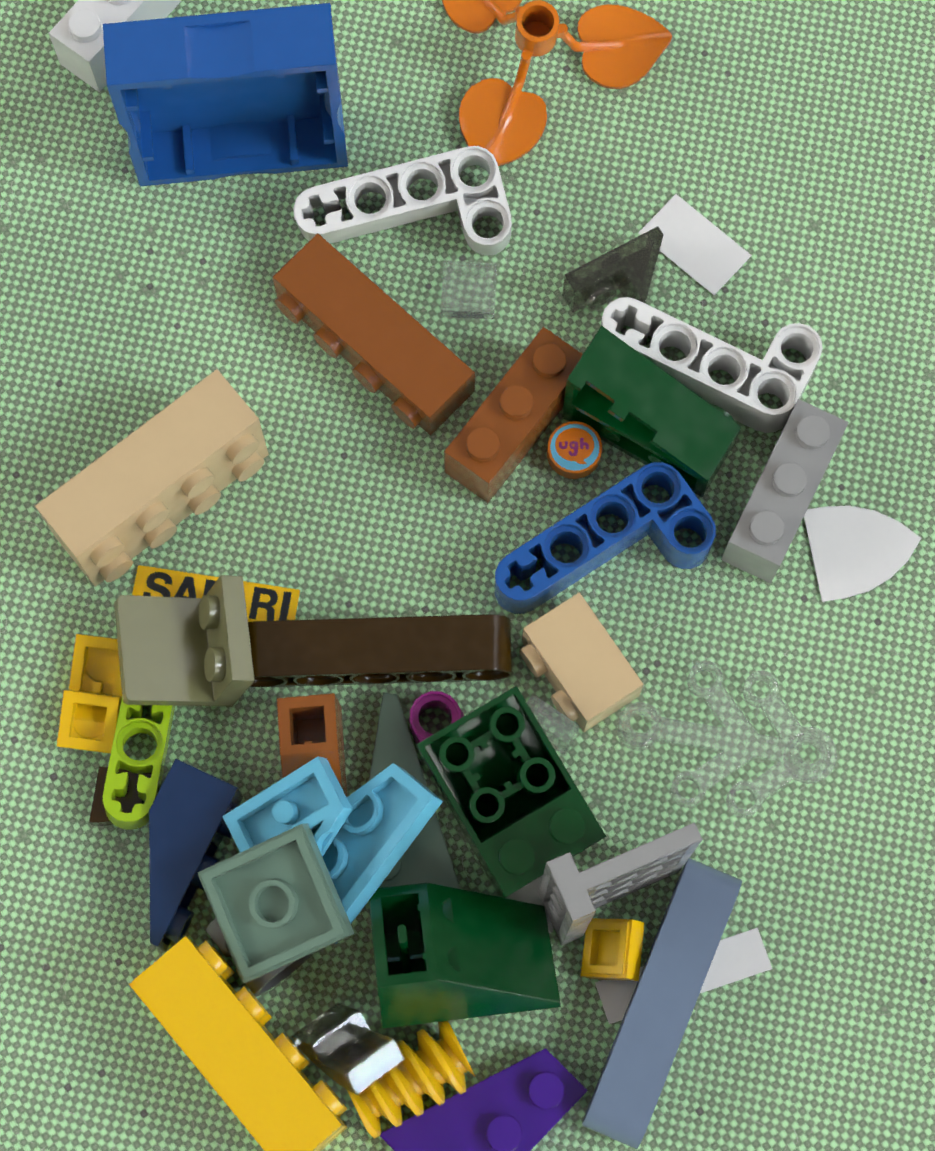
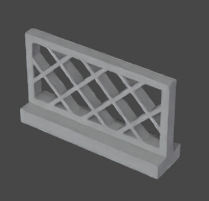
M695 822L581 872L578 871L570 852L548 861L538 894L545 906L561 946L583 937L597 908L679 873L703 840Z

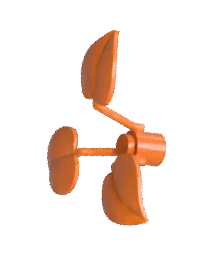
M442 0L444 9L453 23L470 33L479 34L485 32L493 25L496 19L502 25L516 22L515 41L518 48L522 51L513 87L504 80L488 78L472 85L462 98L459 108V124L467 146H479L487 149L494 155L498 166L521 158L538 143L546 127V104L540 96L530 92H522V88L532 57L543 56L549 53L555 46L557 38H561L574 52H584L582 68L590 80L605 88L622 89L636 84L651 70L671 42L672 34L654 18L640 11L625 6L606 4L593 7L581 15L577 26L578 35L581 40L579 42L567 31L568 27L566 24H559V15L556 9L548 2L542 0L530 1L523 6H520L522 0Z

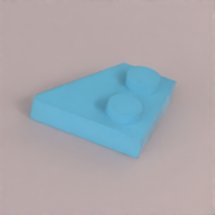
M317 756L222 817L239 852H243L298 825L308 823L323 857L353 809L327 758Z

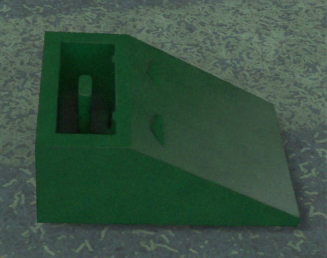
M517 686L416 744L471 849L500 897H507L544 874L548 861L569 852L574 857L606 837Z
M427 882L378 888L370 898L369 905L376 981L383 1028L561 1007L545 906Z

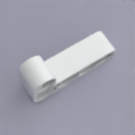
M467 146L314 186L304 190L296 198L293 207L297 225L303 237L308 241L318 233L331 244L458 211L465 240L475 253L484 256L495 255L504 250L511 238V213L498 164L492 153L479 146ZM472 165L483 167L489 174L487 181L476 187L464 184L459 176L466 167ZM418 179H428L436 184L437 191L427 200H417L408 193L410 185ZM368 192L380 193L386 199L383 208L374 214L361 212L357 208L360 197ZM345 198L349 214L352 218L346 221L344 220L339 200ZM319 206H323L327 214L325 217L326 224L322 226H316L312 219L314 217L313 209ZM483 216H492L501 222L503 228L497 236L483 238L474 232V223Z
M629 297L618 298L610 302L604 309L601 325L706 402L724 409L734 420L764 433L776 432L786 425L797 400L801 398L812 377L823 349L821 338L813 328L805 324L794 323L780 329L764 359L761 360L652 306ZM624 325L632 328L627 330L625 335L618 333L623 329ZM648 336H652L650 348L643 346H646ZM665 347H676L683 351L686 358L679 361L668 360L661 354L660 350ZM785 349L798 350L804 355L806 361L803 363L790 362L784 357L782 351ZM714 370L726 371L733 377L735 382L728 385L718 384L711 379L709 373ZM766 393L773 394L781 400L783 407L778 409L767 408L761 404L758 396Z

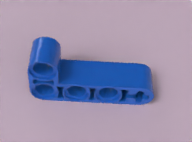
M653 462L643 466L506 555L499 562L495 571V597L498 604L504 610L513 614H525L533 611L647 535L672 566L680 569H692L700 566L707 559L716 536V525L711 515L681 474L671 465L663 462ZM657 485L663 487L668 492L670 499L663 503H654L644 496L642 490L648 486ZM613 514L618 516L626 527L620 532L608 533L598 526L597 520L601 516ZM680 529H691L700 536L702 544L694 548H687L676 540L674 533ZM559 544H569L579 551L580 557L572 563H562L552 556L551 550ZM537 559H539L541 569L536 572ZM515 575L520 581L530 577L529 590L524 591L519 585L510 589V577Z

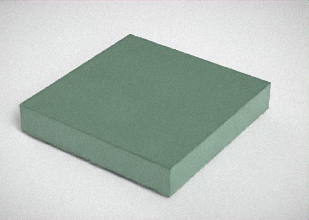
M308 823L298 825L197 872L243 984L355 934Z

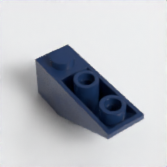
M175 759L149 810L150 943L164 952L167 951L171 941L178 943L185 936L194 912L188 910V907L198 888L205 891L197 872L220 862V859L214 857L224 836L232 838L222 816L238 807L243 799L237 787L178 759Z

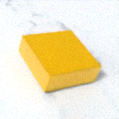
M592 918L585 931L581 977L599 980L639 981L645 923L633 919Z

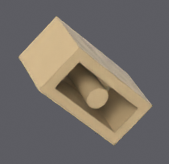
M580 592L523 628L522 643L524 647L519 652L527 667L536 678L543 674L546 676L556 693L551 695L552 702L568 724L576 720L582 731L586 732L640 696L644 684Z

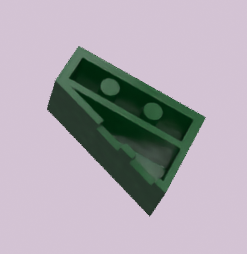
M602 325L567 379L562 414L564 419L570 422L577 421L588 424L598 433L601 440L645 465L653 462H663L673 466L681 474L692 491L701 497L704 496L735 445L741 426L734 422L733 417L727 411L706 402Z

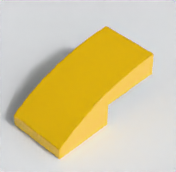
M76 634L69 690H64L56 747L111 754L122 699L118 642L116 638Z

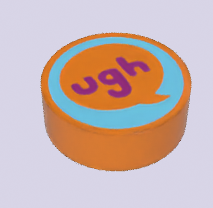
M577 421L567 422L558 426L550 435L547 446V458L550 466L557 474L569 479L584 478L590 475L600 462L602 442L598 433L588 424Z

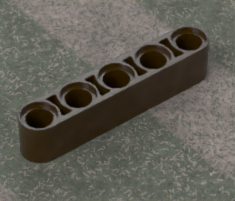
M482 614L248 622L255 680L250 687L490 681L505 679L513 675L511 620L509 617L502 615Z

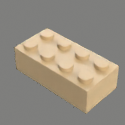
M216 369L35 505L55 538L95 587L104 580L112 582L124 575L133 564L132 559L148 546L153 549L167 542L176 533V525L190 514L199 515L214 506L220 499V492L236 479L239 482L249 479L261 469L265 462L264 458L269 454L259 418L218 369Z

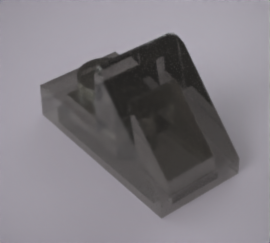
M657 226L565 274L562 296L572 313L585 306L594 309L604 305L616 295V290L618 289L624 298L637 299L646 304L664 235L660 228Z

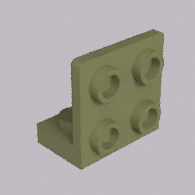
M221 575L209 592L202 598L120 595L116 599L114 608L122 698L125 704L233 707L255 681L243 576Z

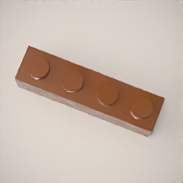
M317 233L272 277L277 296L275 304L280 311L293 323L298 324L302 320L316 332L313 335L315 341L328 355L333 358L341 355L354 367L352 369L353 375L367 390L372 393L380 390L394 402L391 405L392 410L407 426L414 429L419 425L431 436L475 392V372L320 234Z

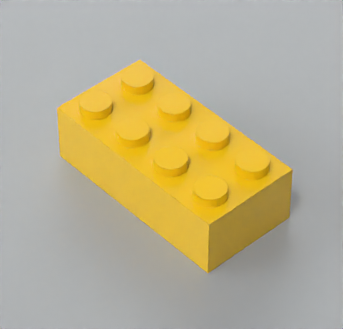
M183 937L129 983L134 992L264 1151H322L348 1128L340 1118L348 1108L322 1079L315 1085L311 1083L302 1072L310 1062L283 1032L277 1038L273 1037L264 1026L272 1019V1016L245 986L237 992L227 981L235 973L234 970L207 940L197 946L188 937Z

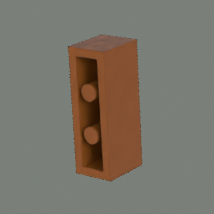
M543 327L444 451L445 473L489 503L563 409L567 379L583 354Z

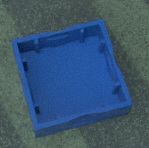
M330 3L103 24L107 88L119 124L128 134L129 155L140 187L214 180L242 174H277L348 167Z

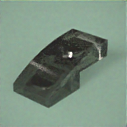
M340 1003L332 1006L291 1036L296 1046L319 1069L336 1083L356 1095L405 1060L394 1039L370 1030L359 1010Z

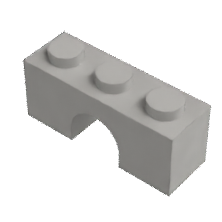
M800 399L797 400L721 558L722 561L771 584L849 422Z

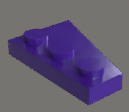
M545 1048L467 1088L465 1093L453 1095L446 1099L444 1104L440 1106L436 1104L424 1110L422 1115L418 1117L415 1115L403 1121L399 1127L393 1126L382 1132L380 1137L394 1151H531L588 1090Z

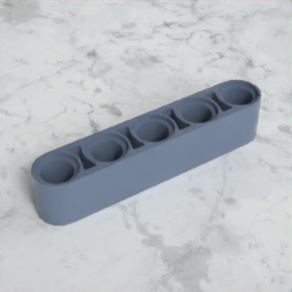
M691 858L685 863L595 1087L582 1126L638 1149L742 884L741 879Z

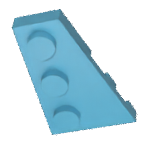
M392 763L347 797L353 810L323 855V860L351 924L443 802L411 774L395 763Z

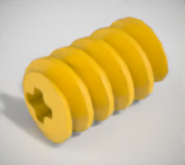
M448 1021L438 1022L439 1040L436 1041L424 1029L417 1031V1051L412 1050L403 1040L396 1042V1062L393 1063L382 1051L374 1053L376 1072L371 1073L358 1061L353 1064L354 1083L349 1084L342 1077L365 1129L374 1139L381 1135L380 1116L383 1115L397 1128L402 1125V1105L405 1104L417 1117L424 1113L423 1094L426 1093L440 1106L445 1103L443 1084H450L460 1095L466 1092L465 1073L469 1071L474 1077L475 1075Z

